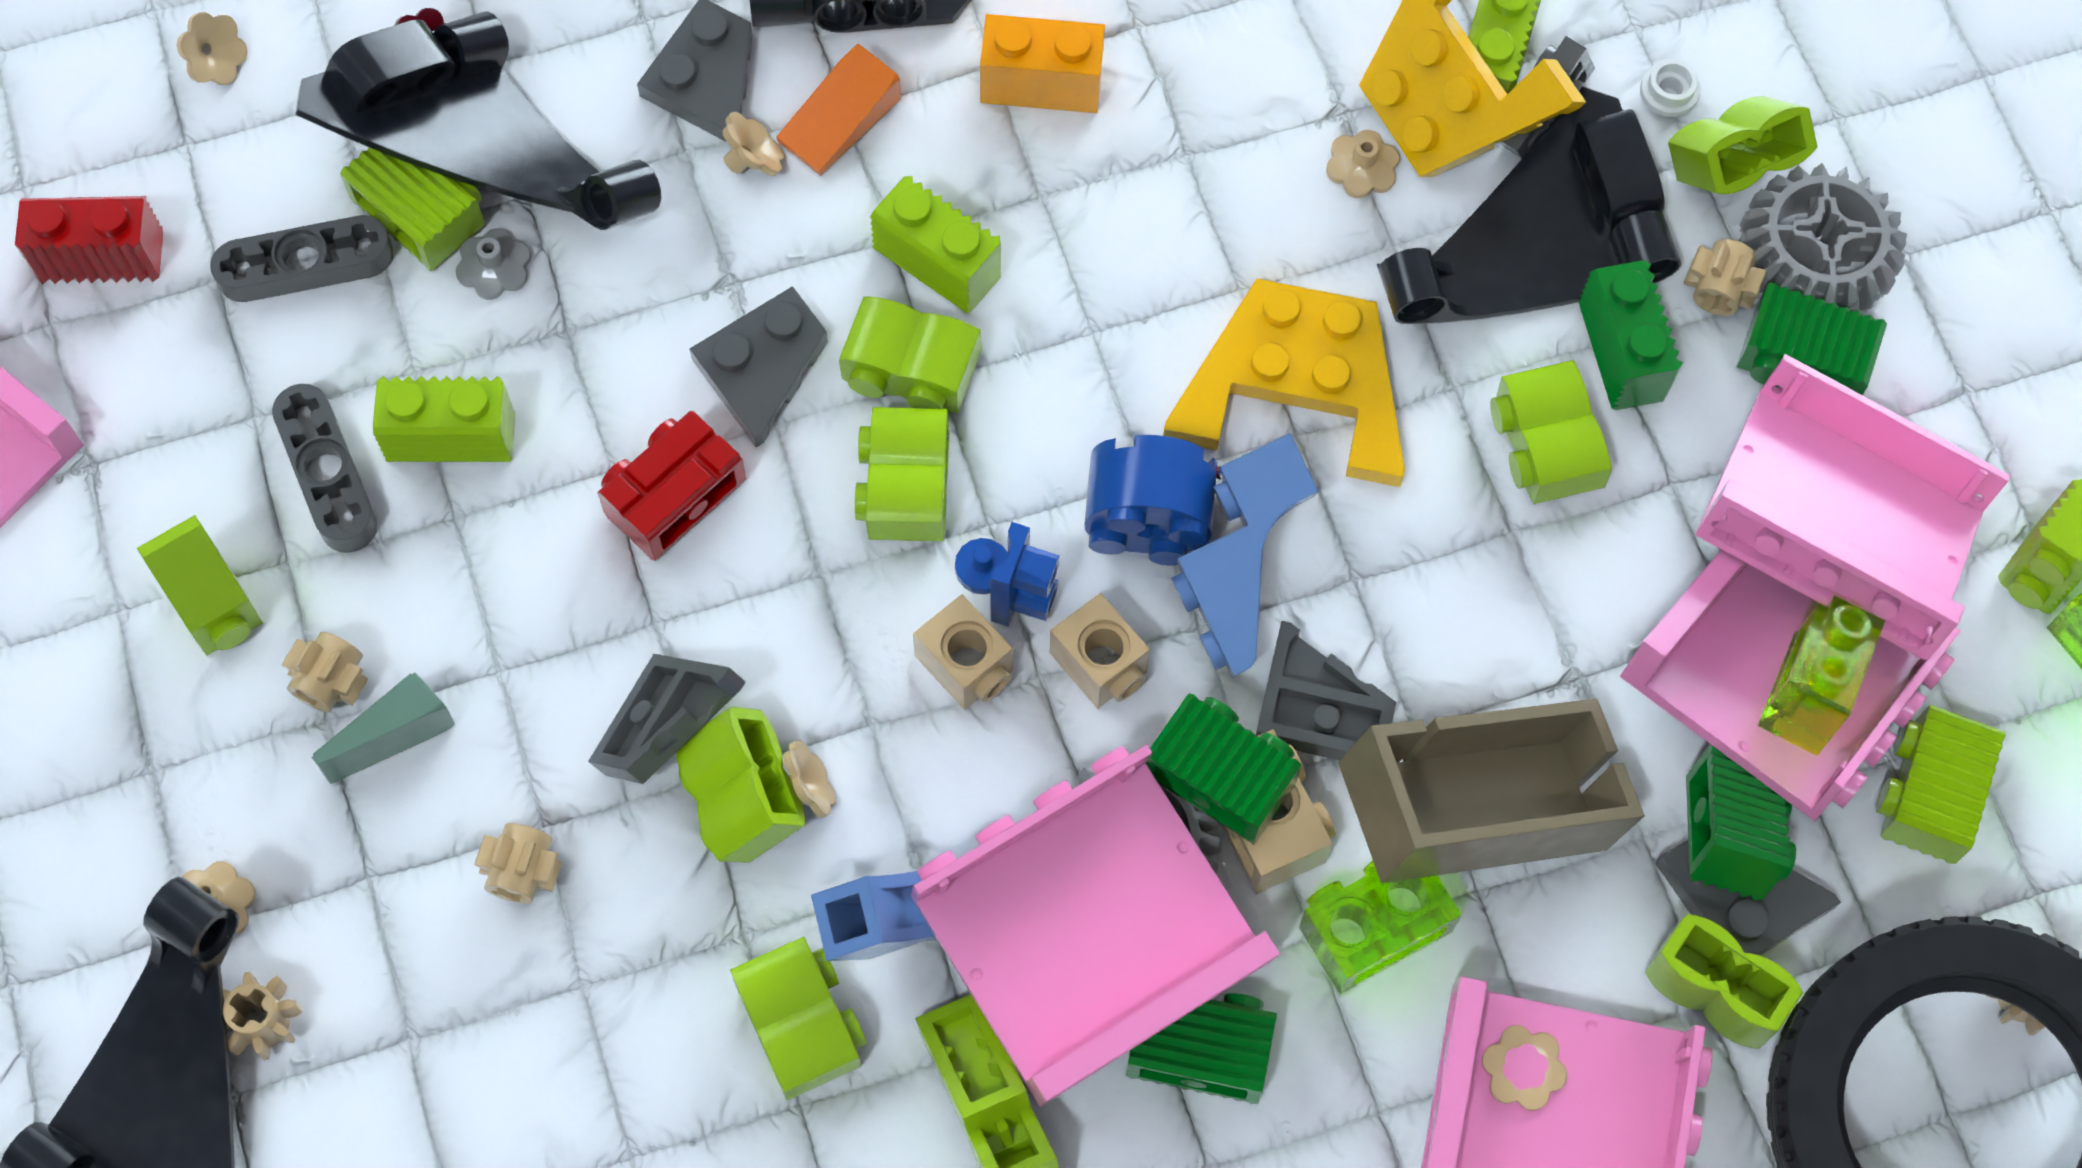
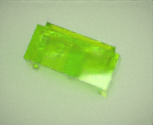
M1835 595L1827 606L1818 603L1800 630L1793 634L1757 726L1818 756L1851 715L1885 620Z

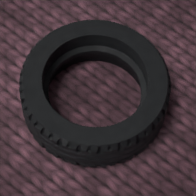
M1951 916L1943 917L1940 920H1921L1894 928L1892 931L1882 933L1866 941L1841 958L1810 986L1800 1002L1796 1004L1781 1031L1779 1043L1773 1053L1768 1082L1770 1083L1769 1092L1766 1094L1767 1125L1772 1137L1770 1144L1777 1168H1862L1849 1141L1844 1115V1091L1851 1062L1866 1035L1880 1020L1899 1006L1923 996L1944 992H1970L1988 995L2019 1007L2042 1023L2058 1039L2072 1060L2082 1084V959L2079 957V951L2046 933L2038 935L2033 932L2032 928L2021 924H2014L1999 919L1987 921L1983 920L1982 917ZM2082 1154L2076 1168H2082Z

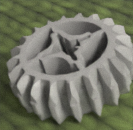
M1823 162L1815 167L1810 175L1798 165L1789 172L1787 178L1777 174L1768 182L1766 189H1760L1753 196L1749 205L1750 210L1745 212L1740 222V232L1742 235L1739 242L1746 244L1754 250L1753 253L1756 259L1754 267L1766 270V276L1759 293L1764 292L1768 283H1776L1779 287H1788L1791 291H1800L1803 295H1812L1815 299H1824L1827 303H1836L1839 308L1848 307L1851 312L1860 309L1867 313L1868 310L1875 307L1880 297L1883 298L1884 295L1891 291L1896 282L1895 276L1900 273L1904 266L1905 255L1902 253V250L1906 245L1907 234L1897 230L1901 223L1902 212L1885 211L1889 203L1888 193L1873 196L1868 192L1870 189V177L1856 184L1848 180L1847 167L1838 171L1836 176H1830ZM1808 214L1807 219L1793 220L1791 225L1778 224V222L1791 215ZM1852 262H1865V266L1857 271L1842 275L1836 274L1838 267H1850Z

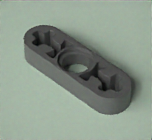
M359 215L228 241L214 252L210 262V270L223 295L236 302H249L377 276L390 265L393 259V246L384 225L379 220L371 216ZM369 238L371 244L368 246V254L357 255L355 250L358 249V240ZM335 243L337 247L335 252L339 261L333 262L327 247L328 244ZM311 247L319 252L316 263L306 270L296 271L286 266L288 256L298 248ZM267 256H272L278 273L270 275L267 269L270 268L266 259ZM248 262L250 267L246 269V277L236 280L233 274L237 273V264Z
M310 384L290 386L283 390L275 399L272 414L315 526L324 542L333 550L344 553L358 551L368 545L375 536L377 519L334 411L326 395L316 386ZM303 406H308L311 411V419L319 435L308 440L297 420L296 410ZM330 454L341 459V468L333 478L326 481H316L308 476V468L317 457ZM341 495L350 514L353 516L352 522L354 527L347 531H342L338 525L339 518L330 500Z

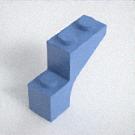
M1291 433L1220 466L1218 474L1222 483L1213 486L1214 492L1227 519L1232 521L1240 517L1244 527L1178 558L1177 565L1181 573L1171 578L1186 611L1190 612L1199 608L1209 629L1208 632L1200 635L1199 638L1215 671L1226 666L1231 677L1248 670L1256 660L1262 553L1265 539L1273 525L1284 514L1299 504L1314 498L1318 493V489Z
M917 871L893 875L864 876L812 894L811 898L826 961L872 959L924 941H938L910 896L913 886L922 881Z

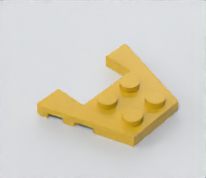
M1402 0L1359 84V87L1420 177H1435L1494 149V145L1517 134H1526L1543 126V122L1555 116L1569 114L1580 109L1586 101L1559 62L1554 59H1543L1507 94L1448 9L1447 5L1452 0Z
M1256 278L1167 418L1163 436L1183 439L1195 443L1202 448L1217 450L1230 394L1356 419L1345 476L1400 487L1405 467L1377 302Z

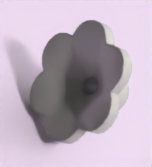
M501 228L491 229L483 237H470L460 246L462 260L455 270L457 279L463 286L474 287L479 297L493 300L498 298L504 290L517 291L527 282L525 267L531 261L530 249L526 243L512 240L508 231Z

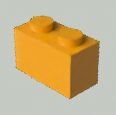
M986 14L980 59V103L1098 113L1105 24Z

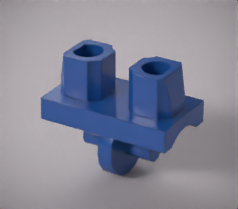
M1011 522L1008 530V552L1002 544L992 539L978 538L970 540L960 548L956 555L955 573L959 583L968 591L983 595L990 593L991 622L1009 627L1014 611L1046 621L1058 590L1059 580L1055 579L1059 567L1060 555L1030 546V527Z

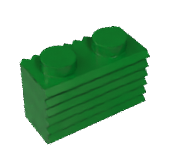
M1645 260L1597 268L1589 273L1590 277L1587 278L1588 283L1585 284L1586 288L1583 289V294L1580 295L1581 300L1578 301L1609 403L1613 410L1663 402L1683 364L1682 361L1676 359L1680 351L1673 348L1676 340L1669 337L1673 329L1666 326L1669 318L1662 315L1665 307L1659 304L1662 296L1656 294L1658 285L1652 282L1655 275L1649 272L1651 264Z
M1768 283L1753 313V318L1736 367L1749 371L1755 381L1764 385L1786 354L1863 395L1869 385L1887 323L1884 319L1875 320L1872 315L1863 316L1860 311L1851 312L1848 307L1839 308L1836 303H1827L1824 299H1815L1812 295H1803L1800 291H1791L1788 287H1779L1776 283Z
M1188 693L1150 747L1152 754L1147 760L1146 765L1158 784L1254 845L1287 798L1289 792L1295 786L1301 764L1297 759H1294L1295 753L1293 749L1280 738L1266 732L1258 737L1251 730L1244 729L1240 723H1237L1239 721L1237 714L1223 702L1212 697H1206L1204 701H1201L1194 694Z
M1709 745L1686 775L1690 877L1693 882L1703 880L1705 886L1715 884L1717 889L1727 888L1729 893L1740 892L1742 897L1752 895L1754 901L1764 899L1779 880L1784 881L1790 875L1795 863L1796 846L1793 842H1789L1790 838L1787 837L1789 827H1786L1791 814L1792 804L1714 746Z
M1228 993L1224 995L1223 1002L1211 999L1130 1050L1126 1076L1131 1079L1152 1081L1156 1084H1166L1170 1087H1179L1184 1090H1193L1198 1093L1218 1095L1223 1098H1232L1236 1101L1258 1104L1264 1088L1277 1013L1264 1011V1002L1249 995Z

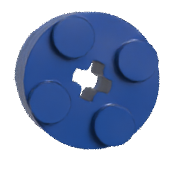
M1135 435L1134 447L1115 449L1116 438L1099 443L1091 451L1084 528L1089 535L1088 546L1091 550L1109 555L1120 554L1125 551L1148 553L1150 561L1160 565L1171 566L1177 565V559L1186 555L1187 552L1201 548L1211 540L1215 501L1213 486L1216 485L1217 462L1214 457L1208 463L1203 460L1204 448L1183 439L1161 435Z

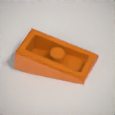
M856 44L836 64L776 136L777 142L821 176L901 100L899 76L860 44Z

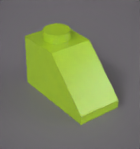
M196 515L136 548L206 656L216 650H227L239 645L248 638L252 629L263 624L236 577Z

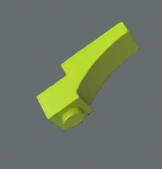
M971 994L916 1017L915 1020L920 1035L955 1109L978 1167L1060 1168L1057 1157L1031 1107L1023 1082L1010 1057Z

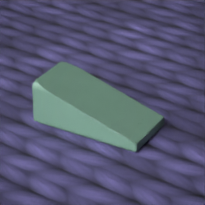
M414 672L400 681L313 753L311 758L327 781L333 784L447 731L455 723L444 703Z

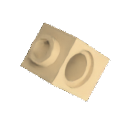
M1099 593L1050 630L1049 653L1097 709L1113 697L1117 702L1127 699L1146 681L1147 676L1145 673L1148 669L1150 649L1102 593ZM1097 647H1108L1114 650L1120 658L1112 664L1100 665L1090 660L1087 653Z
M963 594L913 633L914 656L964 710L979 698L982 702L990 701L1008 685L1012 678L1010 673L1013 671V648ZM973 648L980 651L984 658L975 665L963 666L954 662L951 656L959 649Z

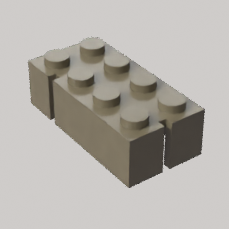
M1598 699L1434 718L1427 727L1424 720L1373 725L1367 729L1338 762L1381 884L1607 851L1645 816L1624 763L1612 764L1584 792L1581 793L1579 789L1618 752Z

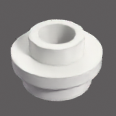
M1666 59L1653 65L1646 71L1640 84V95L1644 104L1654 113L1664 117H1679L1690 112L1697 104L1701 92L1700 82L1695 70L1688 63L1679 59ZM1661 88L1673 89L1677 95L1669 94Z

